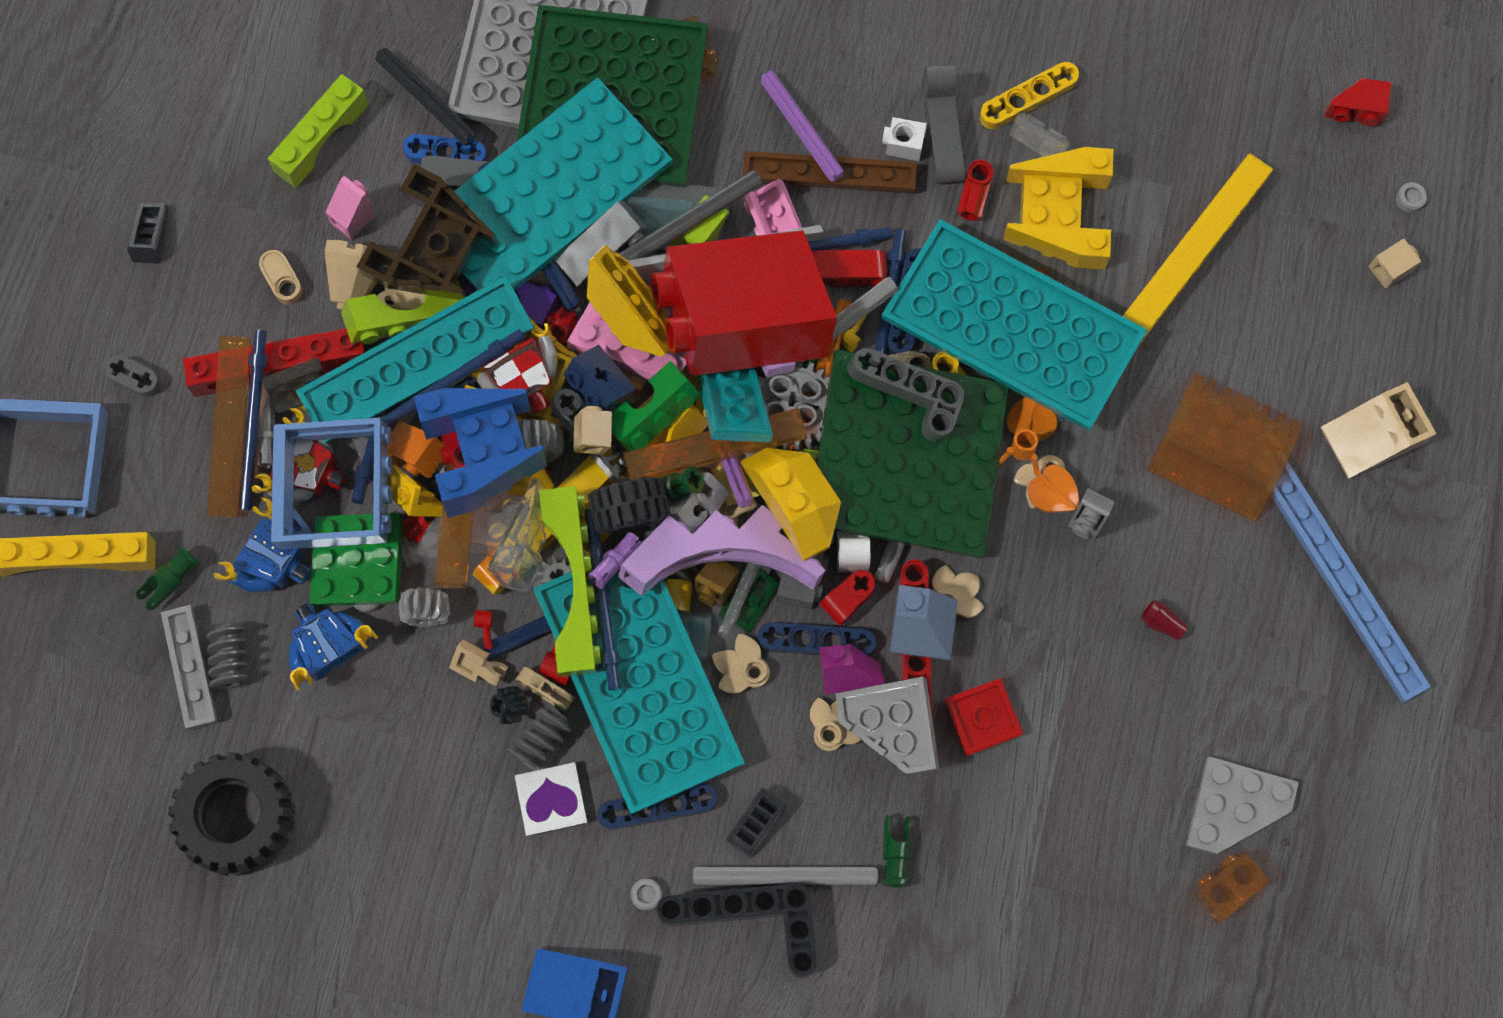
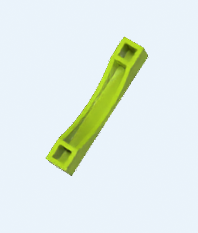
M576 486L539 490L543 524L564 549L573 575V599L570 613L563 630L555 641L557 672L559 677L596 673V665L601 664L600 646L593 645L592 634H598L597 617L596 615L590 616L589 604L595 603L593 585H587L586 573L592 572L590 554L584 555L583 543H589L587 524L581 525L580 513H585L584 495H578Z

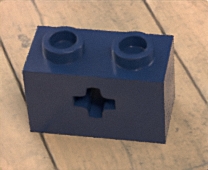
M600 345L573 357L564 373L568 383L585 400L587 406H598L602 408V411H615L625 401L629 402L636 390Z

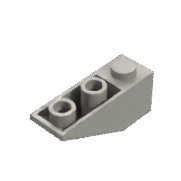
M1087 488L1068 526L1072 528L1073 533L1084 539L1090 537L1094 540L1107 520L1114 501Z

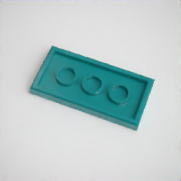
M755 367L696 375L712 440L771 442L773 432Z

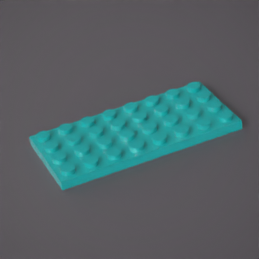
M597 77L454 191L473 213L490 228L499 242L495 246L480 238L461 273L477 291L505 275L514 291H516L558 257L617 201H627L672 165V158Z
M939 219L881 318L995 381L1003 383L1008 388L1089 432L1147 332V329L941 219Z
M572 571L533 588L555 641L563 630L571 609L573 599ZM618 571L606 584L615 650L619 651L620 656L618 672L621 689L615 691L608 690L606 669L602 667V662L596 665V673L572 675L571 678L632 815L744 765L745 762L664 580L659 581L641 596L619 578L620 571ZM586 573L587 585H593L592 582L594 580H589V573ZM594 588L595 603L589 604L590 616L596 615L598 634H592L593 645L600 646L601 654L603 653Z

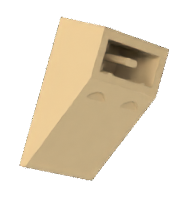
M1408 382L1376 396L1320 427L1348 479L1427 444L1436 435L1433 426Z

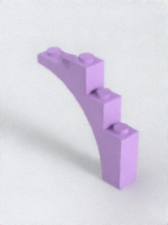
M762 505L740 529L729 516L722 515L717 510L693 534L690 533L689 528L683 522L676 521L671 516H668L621 564L619 578L639 595L643 596L659 581L679 570L701 563L740 561L771 567L794 577L814 590L821 582L825 569L815 557L803 562L789 538L782 535L783 529L771 510Z

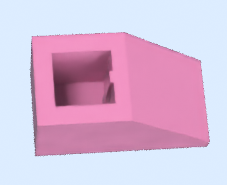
M343 176L328 205L326 215L334 227L353 240L375 215L371 207L372 201L367 197L368 190L359 181L354 180L352 182Z

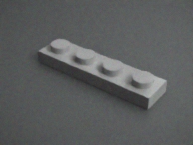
M187 605L161 612L185 729L192 730L218 723L193 607Z

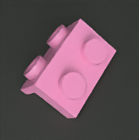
M777 179L755 192L751 191L744 196L746 199L744 207L747 213L753 217L756 227H754L756 236L802 228L782 180Z

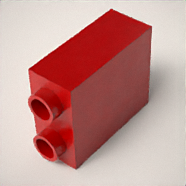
M803 230L666 247L664 271L652 274L651 292L657 309L669 308L671 317L666 319L665 325L667 344L672 354L684 353L691 376L829 357L837 316Z

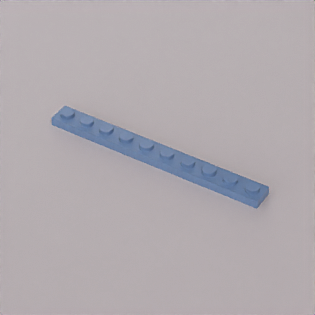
M1269 431L1243 444L1241 449L1401 703L1430 688L1431 686Z

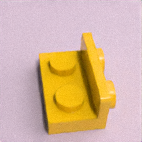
M392 465V473L388 474V485L392 490V500L409 516L442 517L444 505L435 495L422 486L420 481L411 479L397 465Z

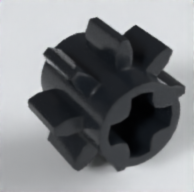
M517 686L498 688L497 694L491 698V713L495 717H500V724L521 722V716L527 713V697L525 694L518 693L519 689Z

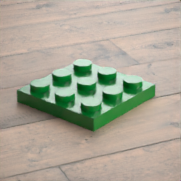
M388 513L392 521L391 533H387V543L313 547L309 603L313 607L399 604L404 524H402L404 520L403 514ZM373 514L315 516L314 534L373 530Z

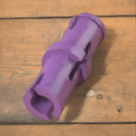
M630 532L627 533L613 550H608L604 554L603 561L588 574L589 580L595 578L592 582L593 585L600 589L604 588L605 584L620 571L621 564L642 544L641 541L635 543L639 539L636 535Z

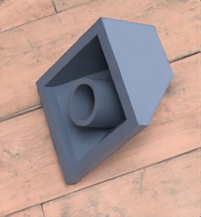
M899 585L896 595L889 653L950 661L958 600L931 589Z

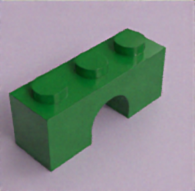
M671 360L648 380L654 388V396L648 405L640 409H634L625 401L612 412L611 431L634 456L702 396Z

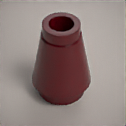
M1152 600L1140 618L1145 622L1146 627L1177 641L1182 638L1188 628L1163 601L1159 603L1156 600Z

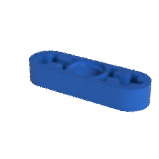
M412 134L403 142L406 158L416 164H421L422 157L429 156L428 150H430V145H432V156H438L437 151L440 147L449 146L453 149V153L448 158L458 159V148H461V159L470 160L469 155L472 154L473 150H476L479 156H475L474 160L487 161L485 147L479 141H474L472 144L470 143L465 146L457 138ZM416 144H420L422 149H419L418 153L414 154L411 148H415Z

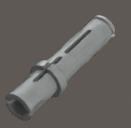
M263 379L257 439V467L262 469H271L273 467L275 382L271 379Z

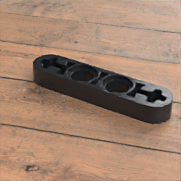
M562 389L552 398L551 410L574 437V420L572 421L570 417L577 410L581 411L587 405L573 390ZM569 399L571 401L569 408L565 407L562 409L560 407L562 400ZM612 433L611 447L613 452L610 457L589 454L615 484L639 477L640 469L637 462ZM619 456L621 459L611 466L609 463ZM628 467L630 469L628 476L622 478L619 473L622 469Z

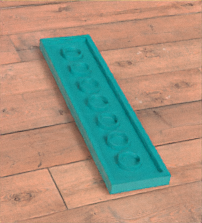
M505 275L297 389L296 392L312 422L374 418L435 384L487 350L488 345L499 339L501 341L519 328L526 335L535 327ZM322 439V441H323L324 443H328V442L334 440V439Z

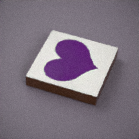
M575 762L515 775L527 837L588 824Z

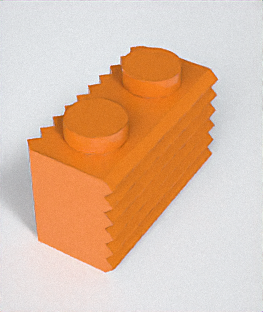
M399 421L392 431V444L388 445V456L391 457L392 465H397L409 475L417 478L420 474L430 478L432 473L435 472V468H438L439 463H442L439 449L443 447V443L437 437L426 440L423 430Z

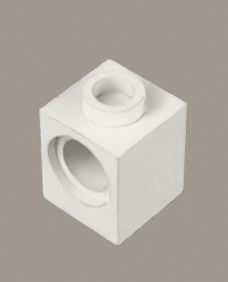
M893 117L891 127H885L882 144H887L886 155L919 161L927 123ZM906 136L910 140L907 142H901L897 139V137Z

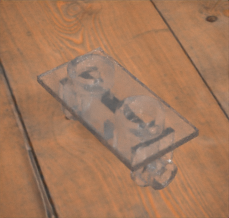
M1022 112L1017 115L1009 135L1038 154L1045 157L1065 152L1069 147L1070 142L1067 141L1066 136H1062L1051 128L1046 131L1044 129L1045 124L1031 116L1032 114Z

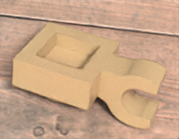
M462 640L457 645L449 666L450 669L474 682L482 677L488 683L497 686L500 677L504 678L508 669L501 662L487 661L489 653L465 640Z

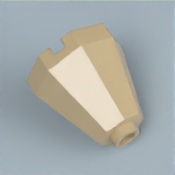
M327 240L325 259L330 300L333 303H337L336 309L342 310L346 299L370 295L377 283L363 276L356 267L368 247L366 245L357 243L349 245L347 241Z

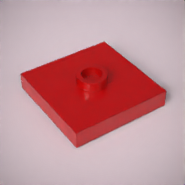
M1001 678L943 700L966 757L1024 735Z

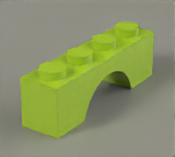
M341 74L267 158L274 173L297 188L315 167L316 157L328 137L339 127L352 125L367 108L369 103L364 89Z
M457 279L454 285L461 288L459 280ZM376 294L346 299L341 314L351 344L359 342L370 344L380 338H392L460 300L425 295L421 306L412 310H398L387 306Z

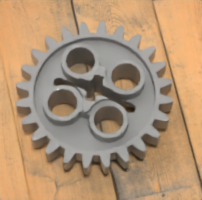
M799 361L792 372L769 377L765 375V378L758 376L773 432L772 448L775 449L779 443H782L784 450H788L790 445H794L796 451L799 452L800 446L803 443L809 449H812V440L820 442L830 378H824L823 368L815 373L813 363L805 369L803 368L802 361ZM778 389H785V390H787V391L784 392V393H777V392H775V391L778 390ZM809 392L816 394L812 397L805 396V394ZM773 415H781V416H782V417L779 418V419H771V418H770V417L773 416ZM804 418L811 419V421L808 423L799 422L801 419Z

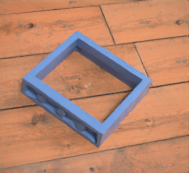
M0 399V419L92 423L82 501L0 497V510L18 516L25 515L26 512H37V515L44 517H54L56 513H67V516L72 518H85L86 514L96 515L108 411L101 403Z
M381 418L274 425L271 542L279 549L387 543V533H391L392 530L391 517L388 515V504L392 502V490L388 485V474L392 473V460L388 456V445L392 444V431ZM374 436L373 530L293 535L294 441Z

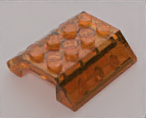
M1194 372L1147 471L1255 522L1277 484L1297 441L1302 423L1293 418H1290L1288 423H1285L1287 415L1282 413L1273 420L1267 417L1270 407L1263 405L1261 410H1258L1259 402L1236 392L1234 397H1231L1232 389L1228 387L1220 395L1214 392L1215 381L1210 379L1207 385L1203 383L1206 377Z

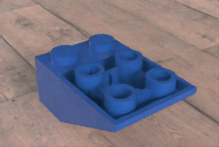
M537 949L521 1011L548 1018H618L629 970L627 967Z

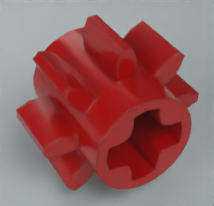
M561 307L557 313L551 311L546 317L552 336L564 346L578 323L575 313L564 311L563 307Z
M405 513L407 518L402 521V524H404L403 531L410 540L418 543L425 540L429 543L438 535L436 530L440 528L439 517L409 516Z

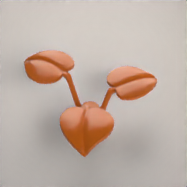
M1023 397L1011 408L1008 414L1007 427L1010 433L1015 436L1012 447H1008L998 460L997 469L1010 455L1021 461L1030 459L1034 474L1037 476L1028 485V497L1031 503L1036 508L1050 513L1074 511L1078 506L1079 495L1072 476L1064 468L1057 465H1049L1041 473L1037 462L1038 456L1035 454L1038 441L1048 439L1055 432L1057 427L1056 414L1029 398Z

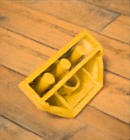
M608 245L603 246L589 260L587 298L592 303L593 308L610 327L612 333L624 346L660 357L666 355L669 347L665 329L668 316L665 309H657L655 307L651 290L632 264L619 253L612 251Z
M765 448L741 461L742 467L803 562L830 548L841 501L810 453Z

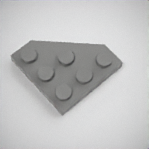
M918 677L835 693L839 724L862 739L863 742L895 764L904 773L914 775L940 770L926 678Z
M1207 757L1185 847L1216 855L1292 812L1299 782L1213 757Z

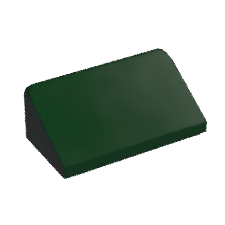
M749 565L718 615L746 633H750L780 582L758 566Z

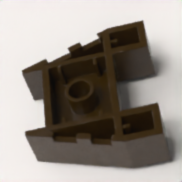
M414 164L400 190L405 199L423 208L397 255L370 241L356 267L363 276L388 289L462 300L467 295L463 289L454 284L479 239L482 238L495 246L499 242L490 228L473 213L441 177Z

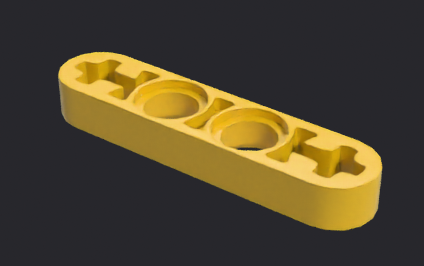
M1070 62L1059 63L983 104L980 111L979 119L981 124L988 129L1000 128L1072 90L1079 78L1078 68ZM1063 72L1065 75L1070 74V81L1066 78L1059 80L1061 73ZM1039 83L1045 84L1049 88V92L1045 95H1039L1034 91V86ZM1019 96L1024 100L1025 105L1015 108L1010 104L1009 99ZM1003 103L1005 109L1000 111ZM991 110L992 113L1000 112L997 119H995L993 116L987 117L988 111Z

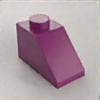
M846 644L819 647L824 695L885 684L881 663L854 646Z

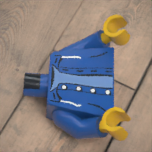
M261 497L267 504L266 510L260 512L258 508L253 506V511L260 516H267V521L261 518L233 565L226 561L218 563L224 566L227 572L225 576L213 573L214 578L217 580L230 579L231 584L251 593L272 591L275 587L283 589L290 578L303 585L311 574V569L300 563L304 552L301 548L279 549L271 542L272 502L267 498ZM293 525V535H298Z
M310 603L300 606L294 614L302 625L291 632L294 639L289 644L290 680L297 691L300 690L299 684L302 681L307 680L309 685H312L313 680L311 677L317 681L363 651L364 648H368L365 644L366 640L369 637L377 639V634L370 626L364 625L359 619L341 611L332 613L329 609H325L317 614Z

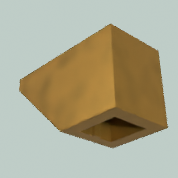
M724 561L707 563L695 578L696 593L699 595L698 599L708 606L714 607L716 604L722 608L740 578V570Z

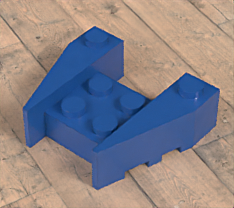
M442 388L414 396L426 440L456 432L465 467L435 475L448 518L480 509L487 504V500L498 493L502 495L510 490L511 485L525 476L529 478L547 466L542 445L525 449L515 416L516 414L531 411L526 389Z

